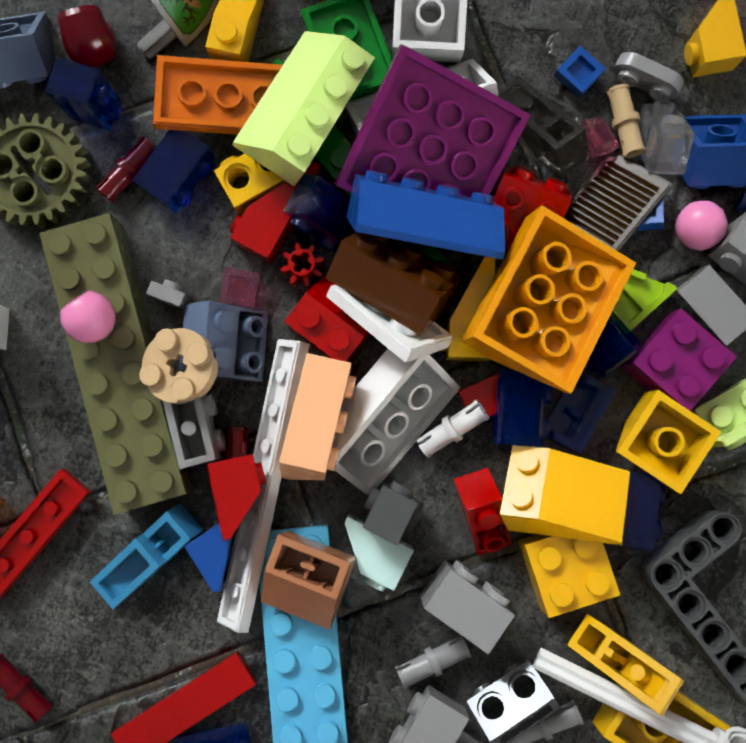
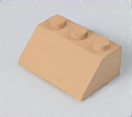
M310 353L306 354L279 459L282 478L289 480L325 481L327 470L335 471L340 449L333 447L336 433H344L348 412L341 410L344 398L352 399L356 377L350 376L351 363Z

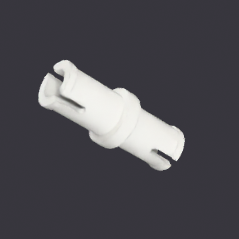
M476 399L472 404L452 417L447 415L442 418L441 424L423 436L418 437L416 441L420 444L419 447L422 452L430 458L434 453L451 442L455 441L458 443L463 440L465 433L482 422L487 421L489 416L481 403Z

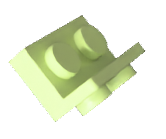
M746 378L691 410V412L721 431L712 447H726L727 450H731L746 442Z

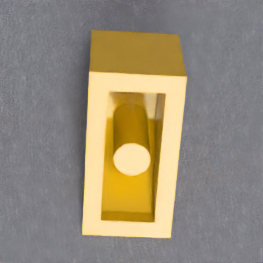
M717 0L686 43L684 59L686 64L690 66L692 78L733 71L746 57V48L735 0Z

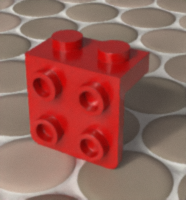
M515 165L514 168L506 166L493 200L494 203L504 208L506 252H508L525 217L543 205L564 218L570 206L572 191L567 190V184L554 178H548L547 181L534 177V171L521 165Z

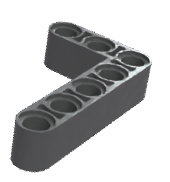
M705 510L641 561L639 567L640 576L731 694L746 706V648L691 579L739 540L742 527L738 518L733 514L717 510ZM721 519L723 523L722 532L715 536L713 524L716 520ZM693 541L695 552L692 557L686 559L684 548L687 543ZM665 564L667 567L666 577L661 581H657L655 571L658 566ZM688 594L690 596L689 606L684 610H680L679 600L683 595ZM712 624V635L708 639L703 640L702 633L704 628ZM736 655L735 665L727 669V660L730 656Z

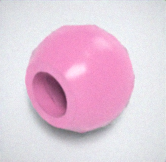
M696 201L688 204L680 212L675 223V230L679 241L687 248L698 251L711 249L724 238L728 228L724 210L711 201Z
M88 290L60 310V322L65 333L73 340L81 343H96L105 339L112 332L116 322L115 309L111 301L103 294Z

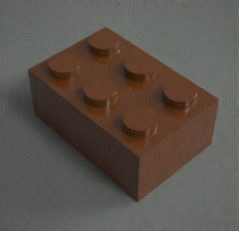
M355 232L341 240L326 279L421 335L444 313L463 276L454 272L455 270L450 264L441 260L435 261L423 254V250L414 243Z

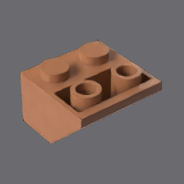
M291 531L280 533L276 538L264 571L261 602L330 630L357 557Z

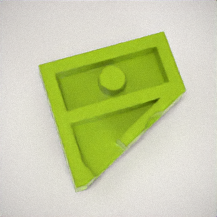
M633 269L608 320L623 336L627 335L677 290V287L668 282L664 284L646 277L647 274Z

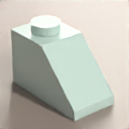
M348 514L345 520V527L354 555L357 557L356 561L360 574L366 576L364 582L379 591H384L386 587L394 591L414 552L413 546L402 540L396 545L364 529L363 520Z

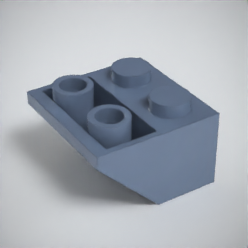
M214 301L185 304L183 328L203 335L211 343L214 358L218 362L216 379L263 382L268 312ZM184 356L180 357L179 371L185 372L187 365L183 363Z

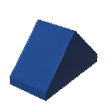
M219 523L184 546L210 589L214 592H221L224 589L236 535L235 531L230 540L222 542Z

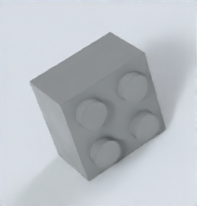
M444 559L420 594L423 607L489 655L515 616L507 606L510 600L504 596L503 592L486 581L483 586L477 583L479 578L474 575L472 570L458 560L452 565Z

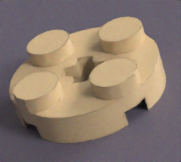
M166 328L160 330L144 353L142 368L139 373L141 382L147 385L149 391L155 397L165 402L186 404L196 397L201 398L213 386L218 372V362L214 358L211 343L203 335L190 329ZM184 356L183 363L187 365L185 372L178 371L175 376L173 364L175 360Z

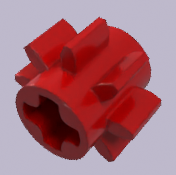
M295 243V251L291 254L283 252L288 265L280 269L282 274L292 273L290 278L291 286L294 287L299 281L304 282L305 286L309 289L311 280L323 278L317 267L324 265L325 261L323 257L314 259L316 252L314 245H311L306 250L301 249L299 243ZM308 260L310 269L303 268L298 272L295 264L297 262L303 264Z

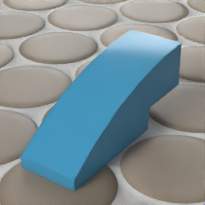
M179 503L166 511L143 534L135 538L90 583L112 609H115L185 548L184 546L196 538L203 529L183 505Z

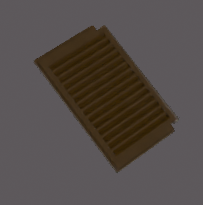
M608 154L571 197V203L564 219L619 252L671 189L673 183L626 157L624 158L620 154L616 158Z

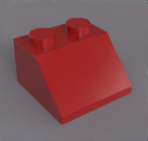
M326 274L305 293L284 323L289 329L326 357L350 362L371 334L326 297L330 286L336 285L326 279Z

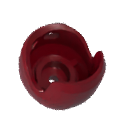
M83 5L64 10L58 14L63 47L69 59L76 66L83 68L98 67L115 58L117 43L113 26L109 21H105L103 13L98 6Z

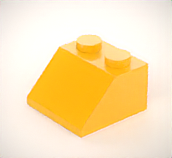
M661 391L644 392L625 421L616 453L676 493L682 494L721 434V431Z

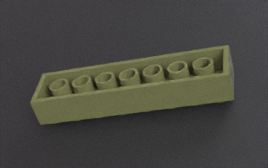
M107 213L40 232L59 310L88 290L103 294L111 301L115 309L116 322L112 332L105 339L96 343H81L73 340L66 334L113 515L195 492L189 468L179 469L163 402L149 391L147 385H144L140 380L139 373L142 368L143 356L148 345L153 340V335L122 223L113 215Z

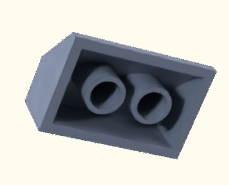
M46 11L0 18V89L8 87L16 81L25 80L28 84L44 81L54 65L49 21Z

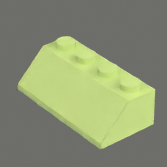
M305 31L232 145L295 186L307 170L375 57L346 36Z

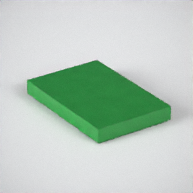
M326 0L301 9V16L307 31L346 36L375 57L348 102L378 92L391 65L392 57L370 0Z

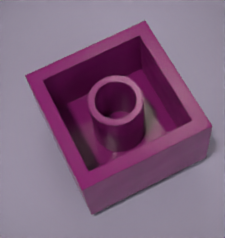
M680 308L665 315L621 367L648 391L659 390L691 411L737 356Z

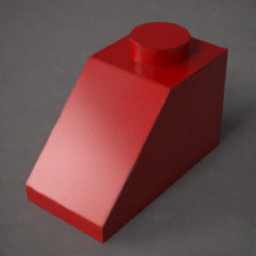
M253 454L207 464L222 542L232 538L261 492L260 485L266 484L262 463H255Z

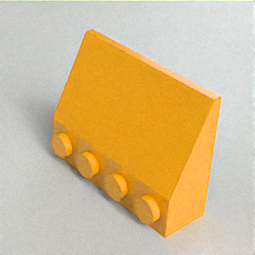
M542 205L525 217L460 342L497 363L567 394H572L636 262Z

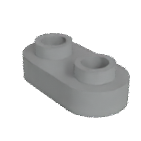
M633 52L620 54L613 68L619 83L629 84V87L641 89L647 92L652 99L660 102L677 98L684 84L683 77L676 71Z

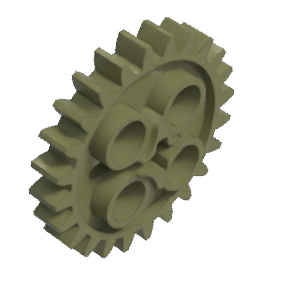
M35 113L30 122L24 114H20L19 124H15L9 118H6L7 129L2 130L0 128V219L6 218V222L13 226L20 222V225L26 229L31 228L33 221L41 229L45 228L46 218L57 225L59 224L58 213L61 212L70 217L71 214L68 206L70 204L78 207L81 206L80 202L75 198L77 193H88L81 186V182L91 181V177L82 171L91 167V163L86 158H83L88 152L79 144L80 139L74 132L70 133V129L64 123L58 125L50 116L44 122V119L38 113ZM40 142L39 148L35 152L30 153L32 146ZM15 148L18 149L22 157L32 165L35 173L52 190L50 195H47L42 185L32 178V173L14 155L13 150ZM12 164L9 173L3 175L6 166ZM58 168H62L61 175L56 179H52L53 172ZM34 190L33 197L24 202L27 192Z

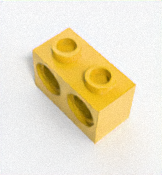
M245 153L239 157L235 155L226 158L220 163V167L214 170L238 214L242 215L249 205L285 182L284 179L272 171L263 170V165ZM237 178H249L248 184L240 189L232 187L233 182Z

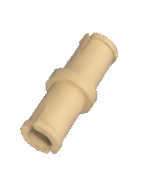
M618 84L607 91L614 116L611 123L613 130L618 132L623 157L630 159L642 155L643 152H646V148L643 144L638 125L641 122L639 112L634 110L629 84Z

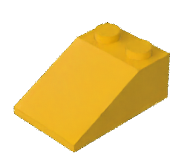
M513 445L500 516L508 531L622 545L631 474L627 470L550 448Z

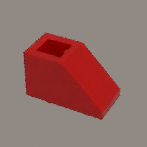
M489 468L455 478L454 483L459 503L477 555L497 552L506 546L512 545L510 532L500 516L502 496Z

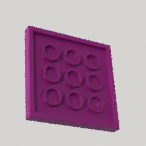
M401 44L335 181V185L352 192L355 174L365 176L366 170L387 174V181L401 183L404 177L424 182L423 188L437 191L438 185H445L459 189L458 195L472 197L473 192L490 195L531 114Z

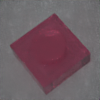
M604 117L585 119L574 128L580 137L582 148L592 158L611 154L620 147Z
M225 267L219 302L256 310L262 280L261 273Z

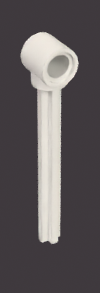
M540 648L534 661V669L683 743H746V729L731 727L725 731L715 727L710 731L669 710H666L664 715L661 716L625 688L543 648Z

